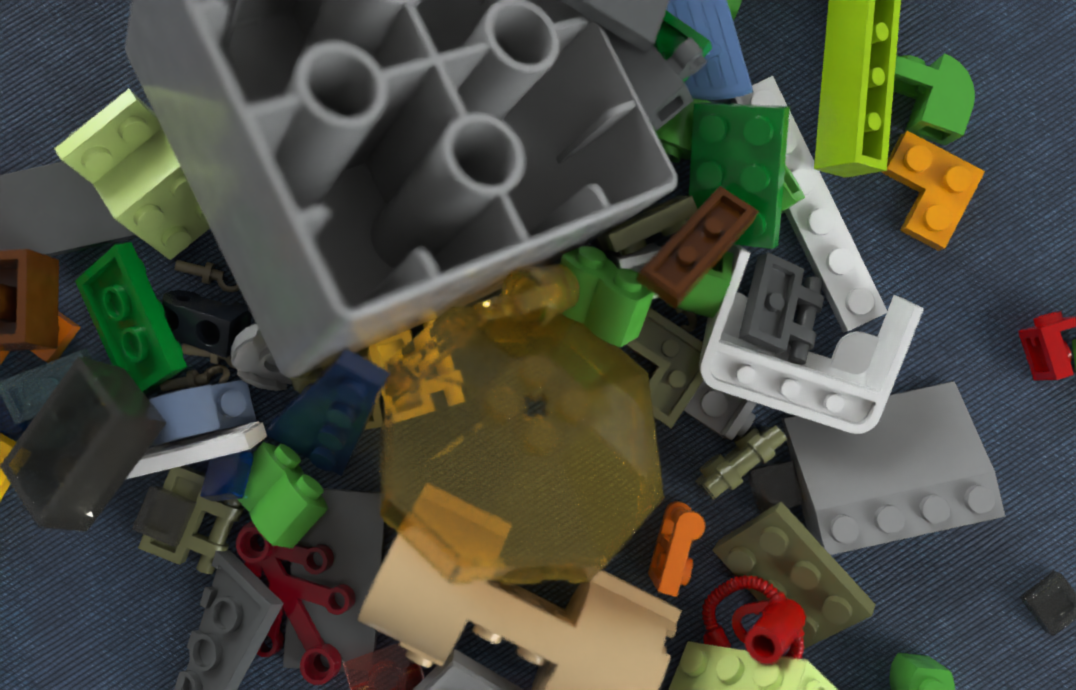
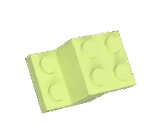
M130 89L54 148L63 162L94 185L115 220L169 260L173 259L210 229L155 113Z

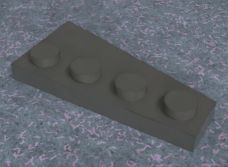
M230 550L215 552L211 566L217 569L212 586L204 588L200 606L205 608L199 630L191 632L187 645L190 656L189 664L186 671L179 672L174 690H237L284 604Z

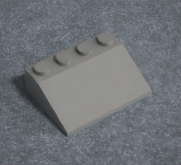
M955 381L889 395L877 425L861 434L849 433L799 416L782 418L806 528L830 555L1005 517L995 470Z

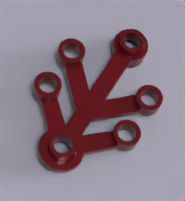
M251 521L238 534L236 550L245 561L244 565L259 579L261 578L262 571H264L270 583L269 589L284 603L267 633V636L273 642L272 649L267 647L263 641L257 655L270 657L282 649L284 636L279 628L283 611H285L306 650L300 661L302 676L313 685L325 684L339 673L342 664L341 655L334 646L324 643L302 600L324 606L331 614L340 615L354 606L356 600L355 593L346 584H339L331 588L287 574L280 561L282 559L303 565L310 574H320L330 569L334 562V554L328 546L320 544L309 548L296 544L293 548L271 545L262 536L265 543V548L263 549L258 545L257 541L259 534L261 536L262 534L258 531L253 521ZM315 552H318L323 558L322 567L317 566L313 560ZM336 592L341 593L345 599L343 607L339 606L335 601ZM321 654L327 658L330 665L329 668L322 665L320 661Z

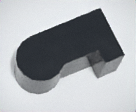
M184 290L169 291L162 297L165 318L175 340L224 358L231 355V348L235 337L246 327L251 326L252 313L248 305L239 302L230 306L208 298L203 299L197 293Z

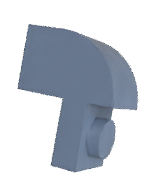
M243 380L194 387L142 402L151 447L256 422L248 383Z

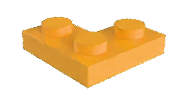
M909 131L901 134L888 158L887 171L881 172L919 192L900 231L938 251L945 249L985 171Z

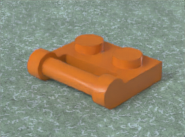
M682 501L671 502L665 509L648 575L658 592L675 597L678 595L680 584L686 586L691 576L693 558L688 557L692 540L701 537L705 531V522L701 515L691 510Z

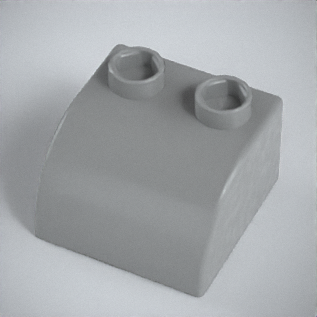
M132 0L125 43L127 57L279 371L287 377H299L331 363L345 349L355 353L489 295L560 259L563 254L601 236L662 198L677 185L676 172L603 27L560 0Z

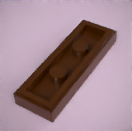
M720 186L639 271L636 281L676 309L754 222L759 211Z

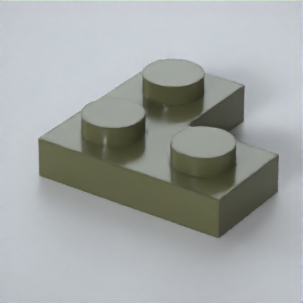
M650 307L639 337L625 345L656 366V369L632 404L672 429L704 380L699 369L703 342Z

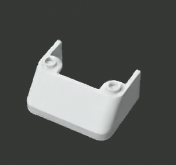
M733 244L730 249V253H733L731 283L718 312L713 318L707 319L699 369L706 384L715 390L849 433L861 434L874 428L881 418L924 308L894 295L878 337L865 332H851L839 340L832 358L808 351L806 364L791 363L788 360L790 345L787 346V351L775 354L739 338L748 298L744 294L737 292L750 252L742 246Z

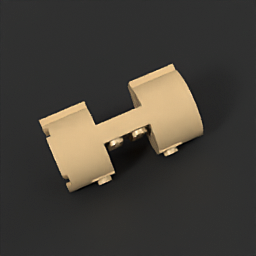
M431 483L426 484L369 591L358 617L359 622L399 641L400 646L408 649L405 654L406 657L428 668L431 667L432 663L443 667L467 620L475 625L473 632L496 644H499L503 637L519 647L517 654L539 665L531 690L659 689L671 657L666 654L665 638L667 636L672 639L676 634V623L682 612L680 609L594 565H591L587 576L580 583L564 609L491 572L511 528L510 523Z

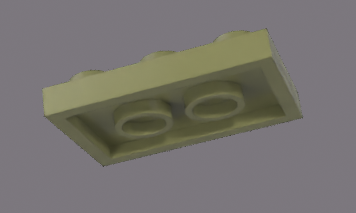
M781 501L718 540L712 550L736 577L752 575L768 580L769 584L772 583L778 591L784 592L786 598L800 604L806 615V623L803 627L805 632L803 636L804 649L871 617L876 604ZM748 588L758 601L768 599L760 591Z

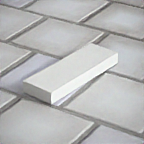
M257 421L144 449L122 461L123 463L120 464L126 480L249 450L264 440L267 434L263 422Z

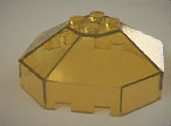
M452 306L385 362L384 370L390 372L384 385V419L380 433L381 491L379 495V515L450 584H471L473 580L500 579L501 583H541L543 579H569V583H587L608 563L664 498L648 372L618 346L612 345L594 335L583 323L572 320L555 311ZM529 398L533 402L540 398L547 403L543 411L548 417L544 419L537 414L533 418H529L525 414L528 405L524 399Z

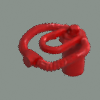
M752 575L738 576L726 580V582L707 595V599L704 600L702 605L703 610L701 611L707 630L703 636L704 644L731 648V644L722 626L717 623L715 610L719 602H722L728 595L735 591L749 588L760 591V593H763L768 598L744 604L737 608L732 616L734 633L745 644L750 656L759 663L765 665L774 664L779 661L790 646L789 651L783 657L802 658L804 653L803 636L805 635L803 627L806 623L805 612L800 604L786 598L784 592L778 591L772 583L769 584L768 580ZM761 612V618L747 633L742 624L743 616L751 613L759 615Z

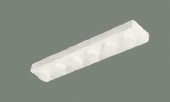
M773 76L752 85L753 93L730 98L732 104L787 106ZM789 112L785 165L797 180L805 198L787 209L785 213L816 277L823 281L822 290L842 331L847 332L886 314L887 309L820 172L814 170L815 161L791 112Z

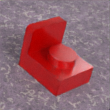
M1062 311L1044 314L1033 318L1035 326L1018 331L1034 381L1060 380L1074 375L1071 366V350L1062 339L1060 331L1076 327V316L1063 318Z

